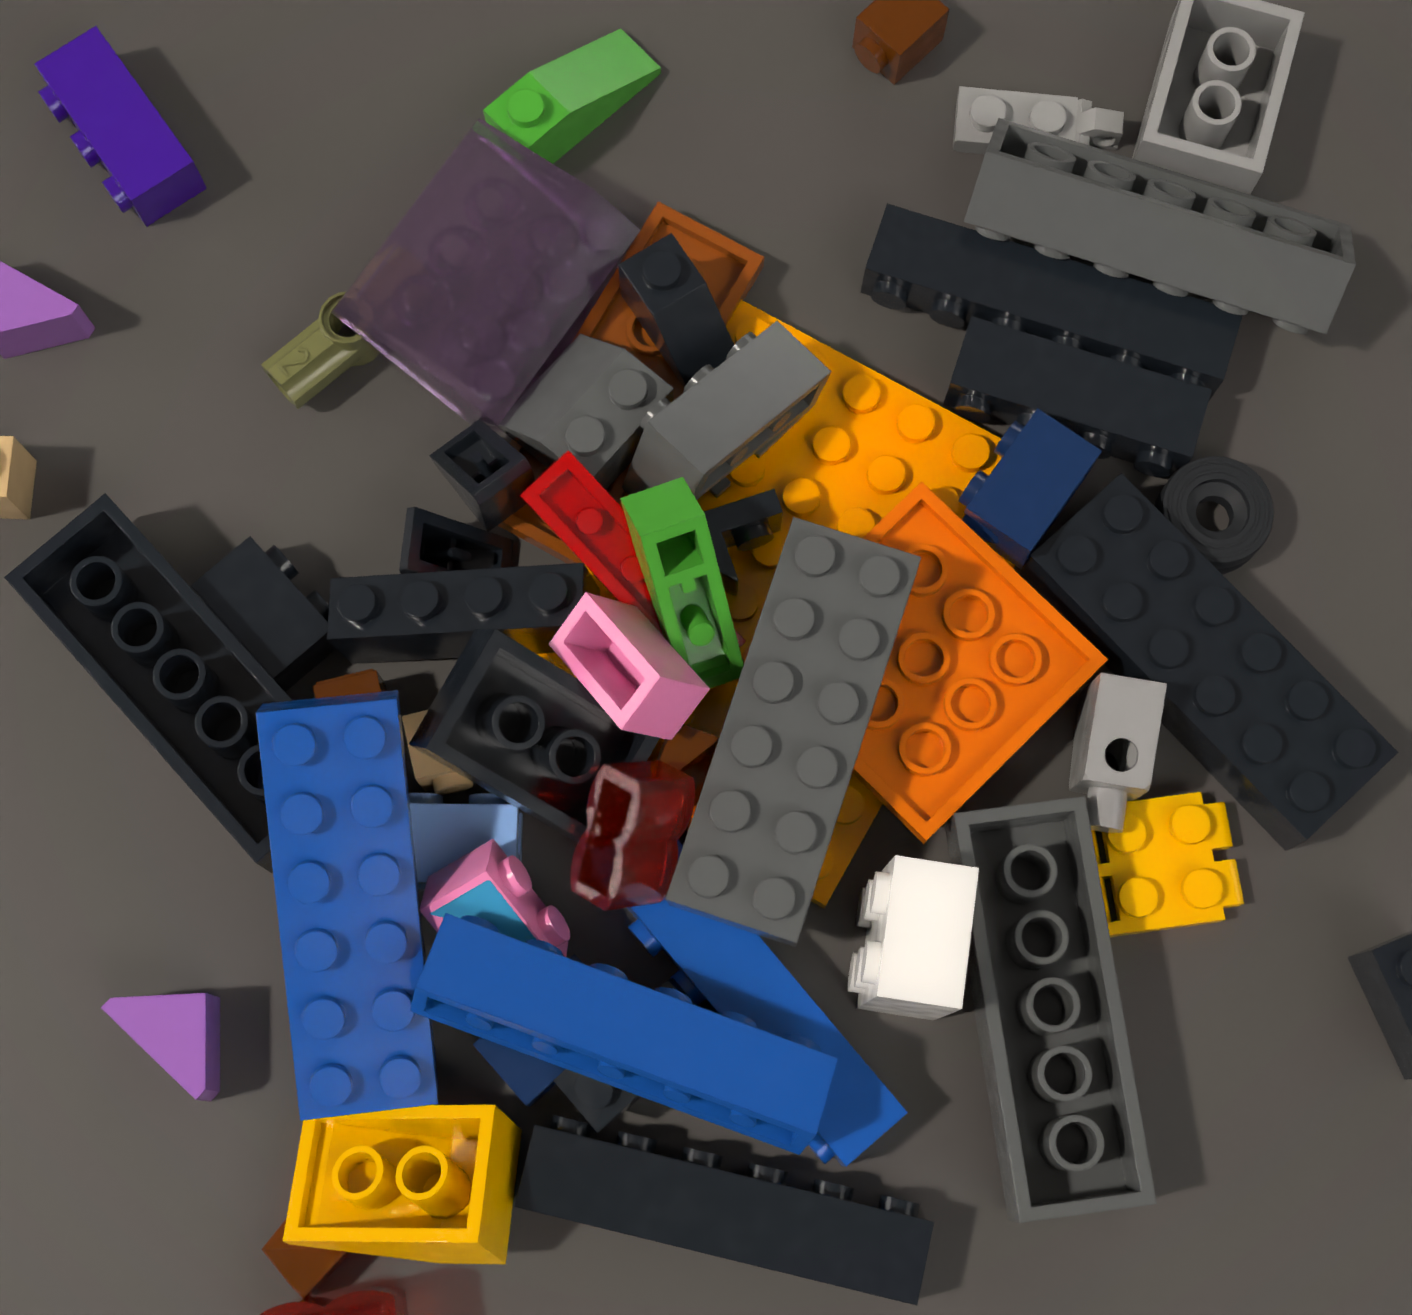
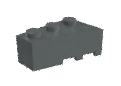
M778 321L758 336L753 332L745 334L727 354L726 361L715 369L710 364L702 367L689 380L682 395L673 402H670L667 398L661 399L645 414L640 422V427L644 431L621 488L628 495L683 477L696 500L707 491L718 498L731 486V482L726 478L728 474L753 454L760 458L815 405L832 371Z

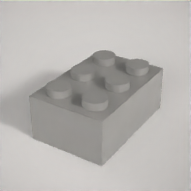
M1178 0L1169 23L1132 159L1250 195L1263 174L1305 12L1262 0Z

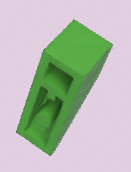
M620 28L528 72L483 109L490 144L530 184L661 74V67Z
M681 477L620 498L635 553L664 638L710 689L739 679L744 664L705 513L685 479Z

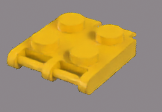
M1201 792L1127 801L1123 833L1102 832L1107 863L1103 864L1100 861L1095 830H1091L1110 937L1218 923L1225 920L1224 908L1237 907L1244 904L1236 859L1214 862L1213 851L1233 847L1225 802L1203 804ZM1108 878L1111 881L1118 920L1111 922L1104 879Z

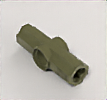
M403 250L352 292H339L329 297L321 306L319 318L263 362L261 366L278 390L290 403L299 409L351 366L365 365L373 361L381 351L383 340L440 295L439 288L428 274L426 268L414 255ZM358 321L365 324L361 332L355 336L342 337L338 335L339 330L349 322Z

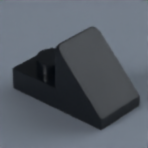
M775 489L704 511L724 590L731 595H737L738 578L727 548L736 545L739 551L755 549L770 542L774 538L773 533L781 530L783 511Z

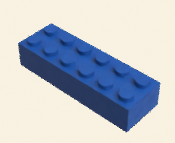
M395 690L264 703L256 712L300 1121L438 1104V1074L432 1019L410 1012L415 987L425 965L426 957L422 917L419 910L420 898L399 692Z

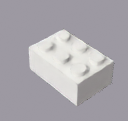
M895 855L881 872H875L874 879L868 880L867 887L861 888L856 926L867 928L865 947L860 946L858 953L853 952L848 977V992L858 993L856 1009L927 1020H936L962 1009L979 868Z

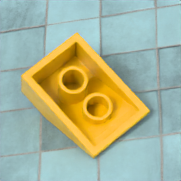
M426 1105L303 1120L283 1241L288 1245L441 1264H506L522 1130L496 1105Z

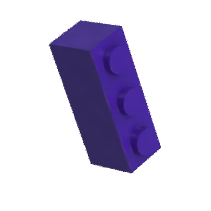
M94 26L34 63L47 86L38 91L39 95L59 123L68 117L73 122L78 131L69 137L90 168L100 162L110 175V177L102 181V184L122 213L133 208L147 227L207 189L194 161L97 26Z

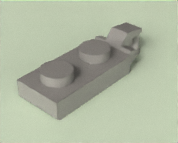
M959 86L953 137V150L955 152L985 154L998 118L1106 150H1116L1123 135L1124 112L1098 107L1092 108V101L1078 100V97L964 86Z

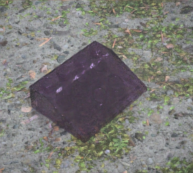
M479 118L331 313L472 425L480 419L489 427L498 426L641 230L594 189Z

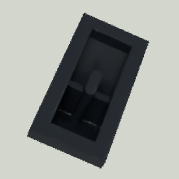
M480 419L429 455L436 467L487 532L527 504L519 495L535 481L531 465L526 457Z
M418 507L407 508L399 571L401 574L511 567L514 540Z

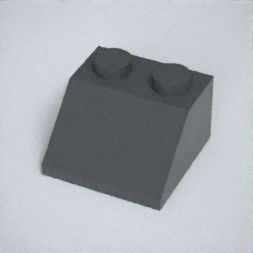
M579 334L497 424L503 432L547 468L564 452L569 450L602 487L607 490L632 462L644 431L640 427L641 420L651 407L661 399L667 398L670 402H673L674 388L626 349Z

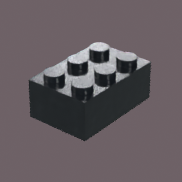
M475 629L409 745L571 840L598 849L660 738L621 730L577 678L497 629Z

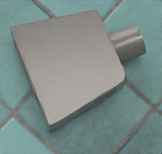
M1100 673L1079 694L1069 790L1087 794L1086 804L1091 830L1123 833L1127 801H1134L1149 791L1167 683ZM1105 755L1112 757L1116 761L1119 771L1113 770L1107 764Z

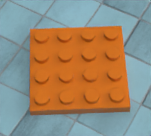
M921 481L863 537V539L920 556L921 560L852 774L925 844L1108 659ZM750 646L741 654L743 664L745 663Z

